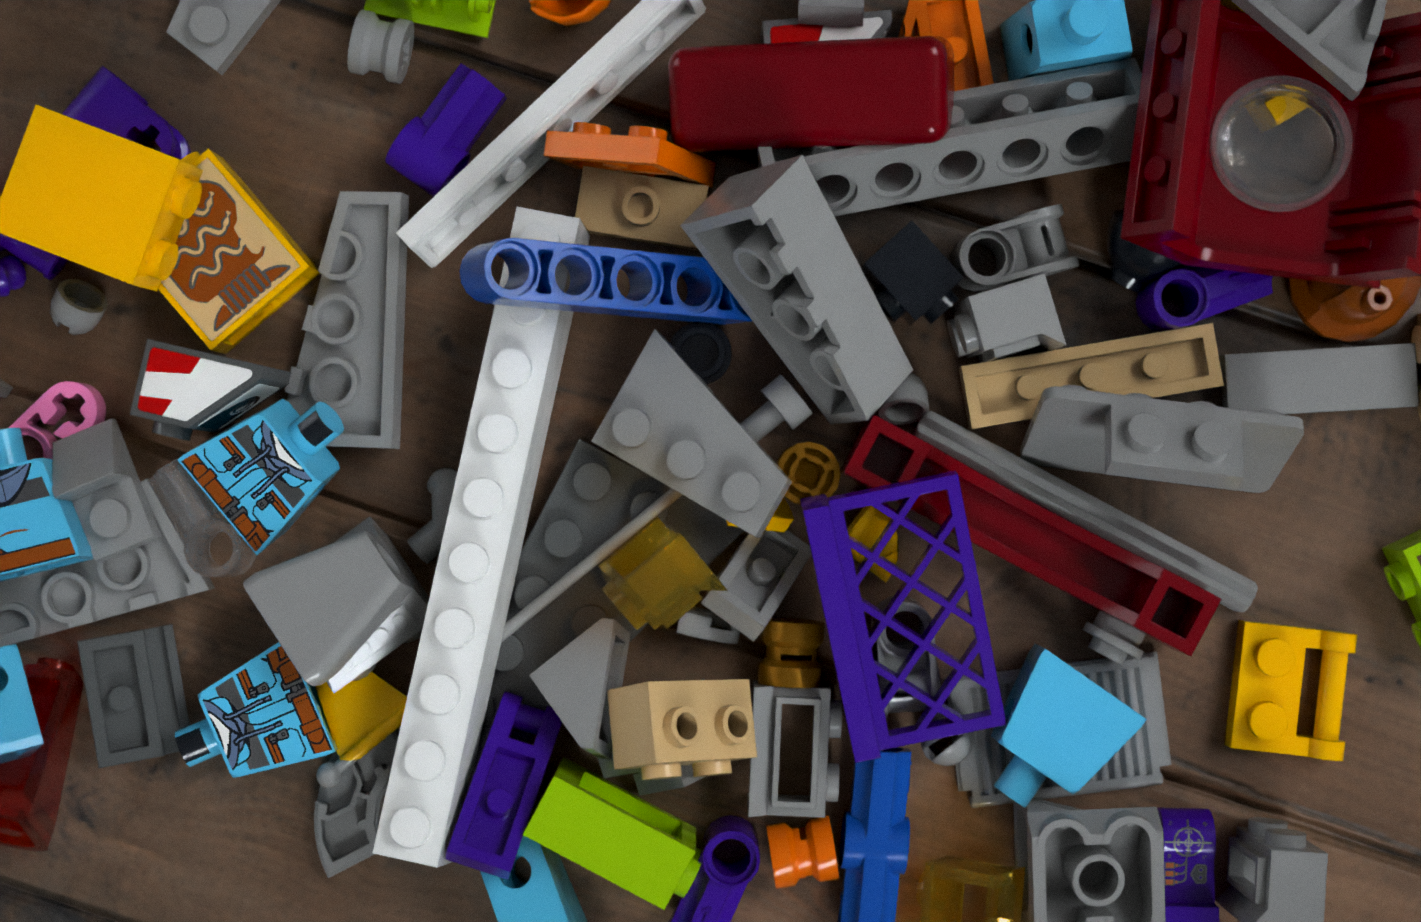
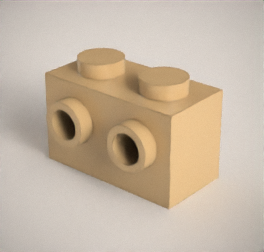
M749 679L647 681L607 690L614 770L641 768L642 780H658L681 777V766L692 765L693 777L731 774V761L757 757Z

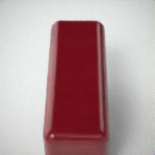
M940 36L683 47L676 50L668 62L671 136L675 145L690 152L758 150V147L790 149L813 148L815 146L847 147L930 144L941 140L951 129L955 91L954 51L949 41Z

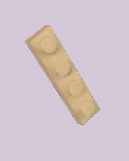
M1213 323L958 367L969 429L1032 419L1043 391L1054 386L1077 385L1090 391L1122 395L1141 393L1152 398L1224 386Z

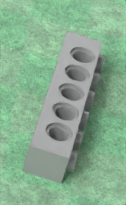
M1134 57L954 91L951 128L938 142L930 144L847 147L815 146L813 148L790 149L758 147V150H756L758 167L803 155L835 217L1131 161L1142 73Z

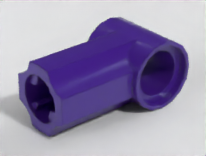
M460 63L423 116L414 117L398 134L386 155V164L434 197L468 165L471 157L470 149L506 101L505 94L476 71Z
M1188 265L1182 269L1171 270L1153 282L1145 283L1141 292L1137 294V314L1143 324L1151 330L1162 332L1184 328L1200 320L1273 294V276ZM1166 285L1176 288L1183 297L1184 305L1178 317L1170 315L1162 305L1161 296Z
M733 815L719 817L706 829L698 859L701 862L700 869L684 898L679 897L669 922H731L748 882L758 872L760 864L757 832L752 824L744 818ZM735 839L746 845L748 853L738 862L727 863L717 858L713 850L723 840Z

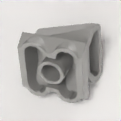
M370 516L334 543L255 572L243 582L249 597L303 680L311 686H321L327 682L334 694L351 681H358L367 677L373 671L378 661L403 643H410L419 639L429 601V596L395 545Z
M1032 798L1026 808L1016 802L1013 803L1016 909L1021 922H1166L1164 839L1157 807L1083 810L1037 798Z

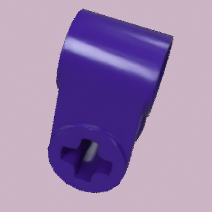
M103 65L62 113L65 116L146 147L154 139L161 148L160 152L180 160L191 153L185 137L148 106L149 103L141 95Z

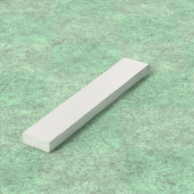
M641 0L404 224L396 234L431 268L436 267L550 159L543 156L547 130L572 132L573 123H588L705 13L706 7L703 1Z

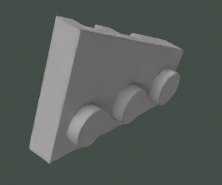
M654 329L594 435L592 442L754 537L761 538L792 481L744 426L717 399L713 391L699 375L694 373L679 356L668 340L659 331Z

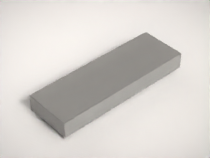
M1415 343L1240 353L1219 356L1224 386H1221L1222 407L1249 411L1269 409L1277 411L1282 415L1419 406Z

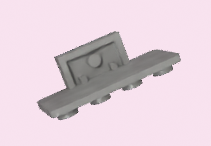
M1077 385L1054 386L1046 388L1041 395L1020 446V458L1035 466L1262 493L1270 489L1302 439L1304 425L1303 420L1299 417L1282 415L1277 411L1269 409L1249 411L1217 407L1215 404L1205 401L1185 403L1153 399L1141 393L1122 395L1090 391Z

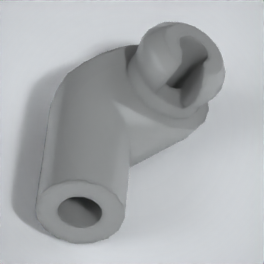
M452 468L438 469L429 477L427 490L432 494V519L407 540L413 551L426 564L437 557L440 552L457 471Z

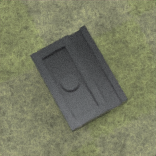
M173 624L78 640L98 768L180 752L175 739V731L189 726V719Z

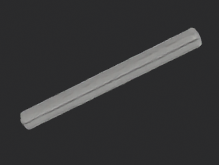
M929 411L921 417L915 426L913 435L933 445L973 470L1035 504L1222 599L1220 604L1235 612H1245L1252 604L1258 590V586L1254 581L947 418Z

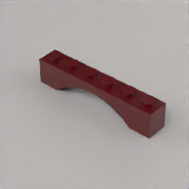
M876 415L865 421L840 469L841 474L870 489L956 471L959 477L971 543L1097 610L1105 612L1134 627L1165 646L1192 656L1221 602V598L1169 570L1127 551L1035 504L973 470L933 445ZM946 490L920 495L910 510L942 526L950 514ZM904 499L894 500V502L901 505Z

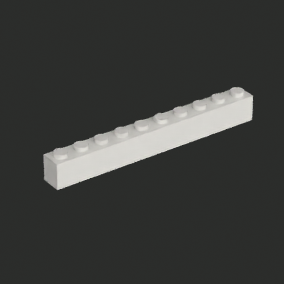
M517 206L510 238L588 245L590 235L580 218ZM505 261L499 284L502 288L507 284L509 277L508 266ZM559 262L555 270V279L559 288L566 293L570 285V274L566 266ZM506 305L494 306L373 854L436 868L452 862L445 859L446 851L471 783L574 311Z

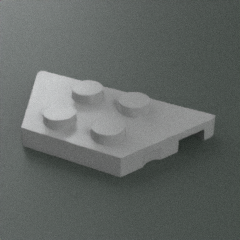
M1231 0L1349 100L1353 101L1360 94L1368 75L1366 72L1374 44L1381 30L1387 0Z

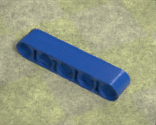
M506 238L480 244L470 249L462 259L459 271L461 284L466 293L474 300L485 304L721 325L752 321L704 257L522 238ZM496 255L500 256L508 266L509 277L504 288L497 284L492 276L491 265ZM559 262L566 266L570 274V285L566 293L559 288L555 279V270ZM620 269L626 272L629 278L630 289L626 298L617 287L616 279ZM679 276H682L687 284L688 294L685 302L680 299L677 293L676 285Z

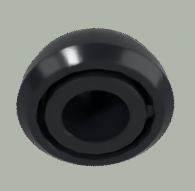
M1124 208L1114 211L1106 235L1107 250L1113 263L1107 272L1111 279L1129 290L1141 292L1145 283L1153 282L1169 271L1182 269L1185 266L1182 263L1120 238Z

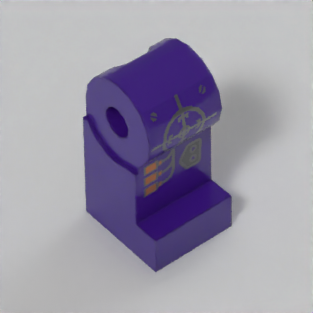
M1158 807L1157 810L1163 828L1166 922H1219V907L1215 905L1214 859L1216 853V831L1212 812L1209 809Z

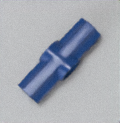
M896 747L881 750V758L858 763H855L854 759L849 811H844L841 828L839 864L840 868H843L844 871L837 922H895L900 874H905L910 843L909 817H905L907 794L910 787V765H912V752L908 748Z

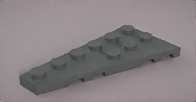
M579 439L521 551L506 622L666 493L670 487L640 469ZM682 495L504 640L499 650L471 782L505 691L522 696L523 704L545 711L547 705L550 706V704L529 675L601 618L615 619L631 633L630 641L633 640L744 530L739 527L727 526L724 518ZM513 728L509 738L527 743L534 734Z

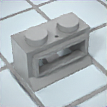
M1045 274L968 296L952 307L955 318L947 321L950 340L957 357L967 355V358L978 355L980 363L993 361L1031 348L1046 352L1066 346Z
M752 680V711L757 757L750 758L749 793H747L748 817L774 815L825 818L826 802H838L839 763H828L829 738H841L842 700L831 699V688L828 683H821V687L785 688L762 685L758 683V680ZM782 704L814 705L810 796L778 794Z
M1265 817L1248 818V827L1237 826L1236 837H1229L1227 882L1231 886L1215 901L1239 922H1324L1328 853L1307 841L1306 833L1288 829L1287 821Z

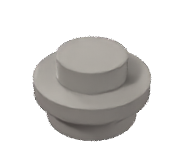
M1099 611L1093 624L1086 622L1082 629L1093 636L1088 648L1120 665H1123L1127 655L1140 660L1144 653L1139 647L1146 634L1105 612Z

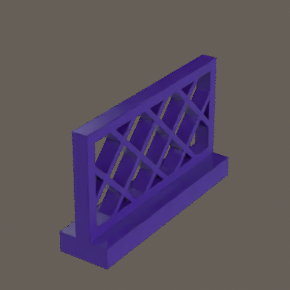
M951 471L826 497V494L801 498V507L855 763L881 758V750L1007 725L958 473ZM946 490L950 514L935 535L905 517L920 495ZM904 499L897 511L884 503ZM871 505L890 517L891 520L870 549L848 535L844 511ZM900 524L929 542V545L910 573H907L880 555ZM952 529H954L958 550L944 542ZM851 548L865 556L857 570H855ZM939 549L960 562L963 575L947 598L918 580ZM873 563H876L903 581L884 611L866 601L860 595L859 584ZM912 588H915L941 605V608L922 635L893 618ZM965 591L970 612L957 605ZM864 611L878 619L869 633ZM951 612L971 624L975 636L960 660L931 642ZM886 626H889L915 643V646L896 673L873 658L872 646ZM925 650L953 667V670L934 697L906 680V677ZM977 654L982 674L970 667ZM877 673L890 681L882 694ZM964 674L985 688L989 710L961 715L945 705L944 702ZM899 687L928 705L915 725L888 730L884 709ZM937 712L947 717L932 721Z

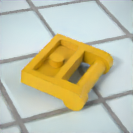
M1238 620L1224 745L1234 749L1305 756L1329 761H1343L1345 741L1339 740L1348 655L1349 653L1354 654L1356 652L1357 634ZM1306 648L1322 650L1313 736L1296 734Z

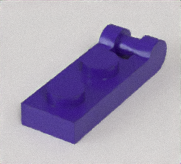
M507 691L502 696L445 856L446 860L506 880L509 879L523 833L527 827L562 725V721L551 706L547 705L544 711L523 704L522 696ZM513 728L537 735L534 745L509 738Z

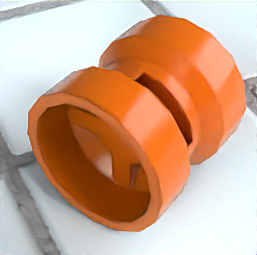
M829 815L825 816V818H810L803 828L791 827L785 822L766 825L776 889L793 887L800 879L806 878V876H813L819 882L839 879Z

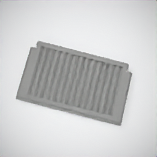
M1157 652L1143 653L1140 660L1127 655L1123 665L1109 658L1068 662V665L1147 720L1078 792L1071 794L1047 777L1033 798L1043 800L1163 784V775L1160 772V767L1172 764ZM1021 668L996 671L1003 707ZM965 675L961 677L947 698V706L961 715L989 710L985 688ZM993 728L974 731V745L971 752L961 762L955 764L958 791L971 792L969 803L972 808L1015 803L1014 800L994 786L1015 754L991 737ZM958 735L951 736L952 743L960 737Z

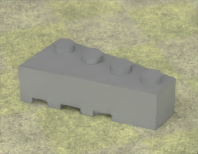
M803 155L728 177L680 225L830 425L868 421L913 371Z

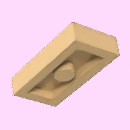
M583 166L575 217L581 219L589 234L699 251L680 225L707 199L709 186Z

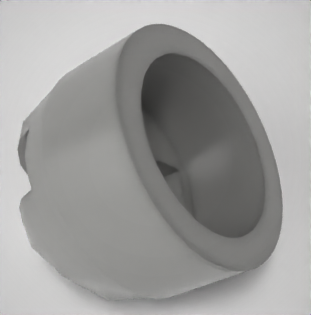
M66 279L59 283L51 299L49 313L57 327L63 324L69 327L68 333L71 335L85 334L93 330L100 322L108 302L105 295L90 283L78 279Z
M911 372L878 409L879 417L895 425L911 424L919 421L925 413L929 412L928 392L925 384L920 377Z
M941 714V716L934 717L932 721L945 719L947 717ZM974 732L959 734L960 738L941 753L933 745L939 739L921 742V748L925 756L934 764L952 766L961 762L971 752L974 745Z

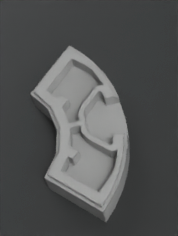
M396 729L360 760L342 772V779L337 786L325 788L320 785L318 798L315 801L314 832L321 864L328 878L375 855L372 852L399 736V729ZM337 752L332 754L328 762L334 763L339 759Z

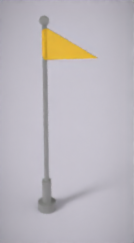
M780 374L760 390L768 401L740 424L759 442L783 421L794 430L813 413L790 383ZM670 488L505 623L501 643L679 499L682 494ZM373 672L358 681H351L335 694L327 682L321 686H315L332 739L335 740L338 748L336 752L339 755V759L336 762H326L317 770V781L325 788L337 786L342 779V772L360 760L401 726L407 696Z

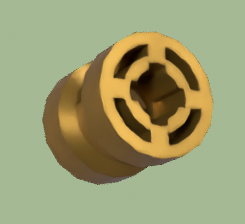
M813 442L794 444L784 450L776 461V464L792 481L784 496L792 503L801 505V498L826 494V497H831L838 488L841 476L839 463L833 453L821 444Z
M771 618L765 629L760 633V638L766 644V656L759 663L758 683L785 688L821 687L822 667L816 661L817 647L824 642L825 623L806 619ZM781 654H786V655H801V656H800V657H785V656H781Z

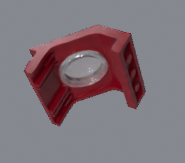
M1152 0L1120 238L1189 266L1380 289L1381 280L1421 276V12L1383 20L1366 72L1368 75L1365 85L1360 94L1351 101L1248 14L1222 6L1220 4L1221 0ZM1274 97H1281L1286 100L1287 105L1283 115L1276 122L1265 103Z

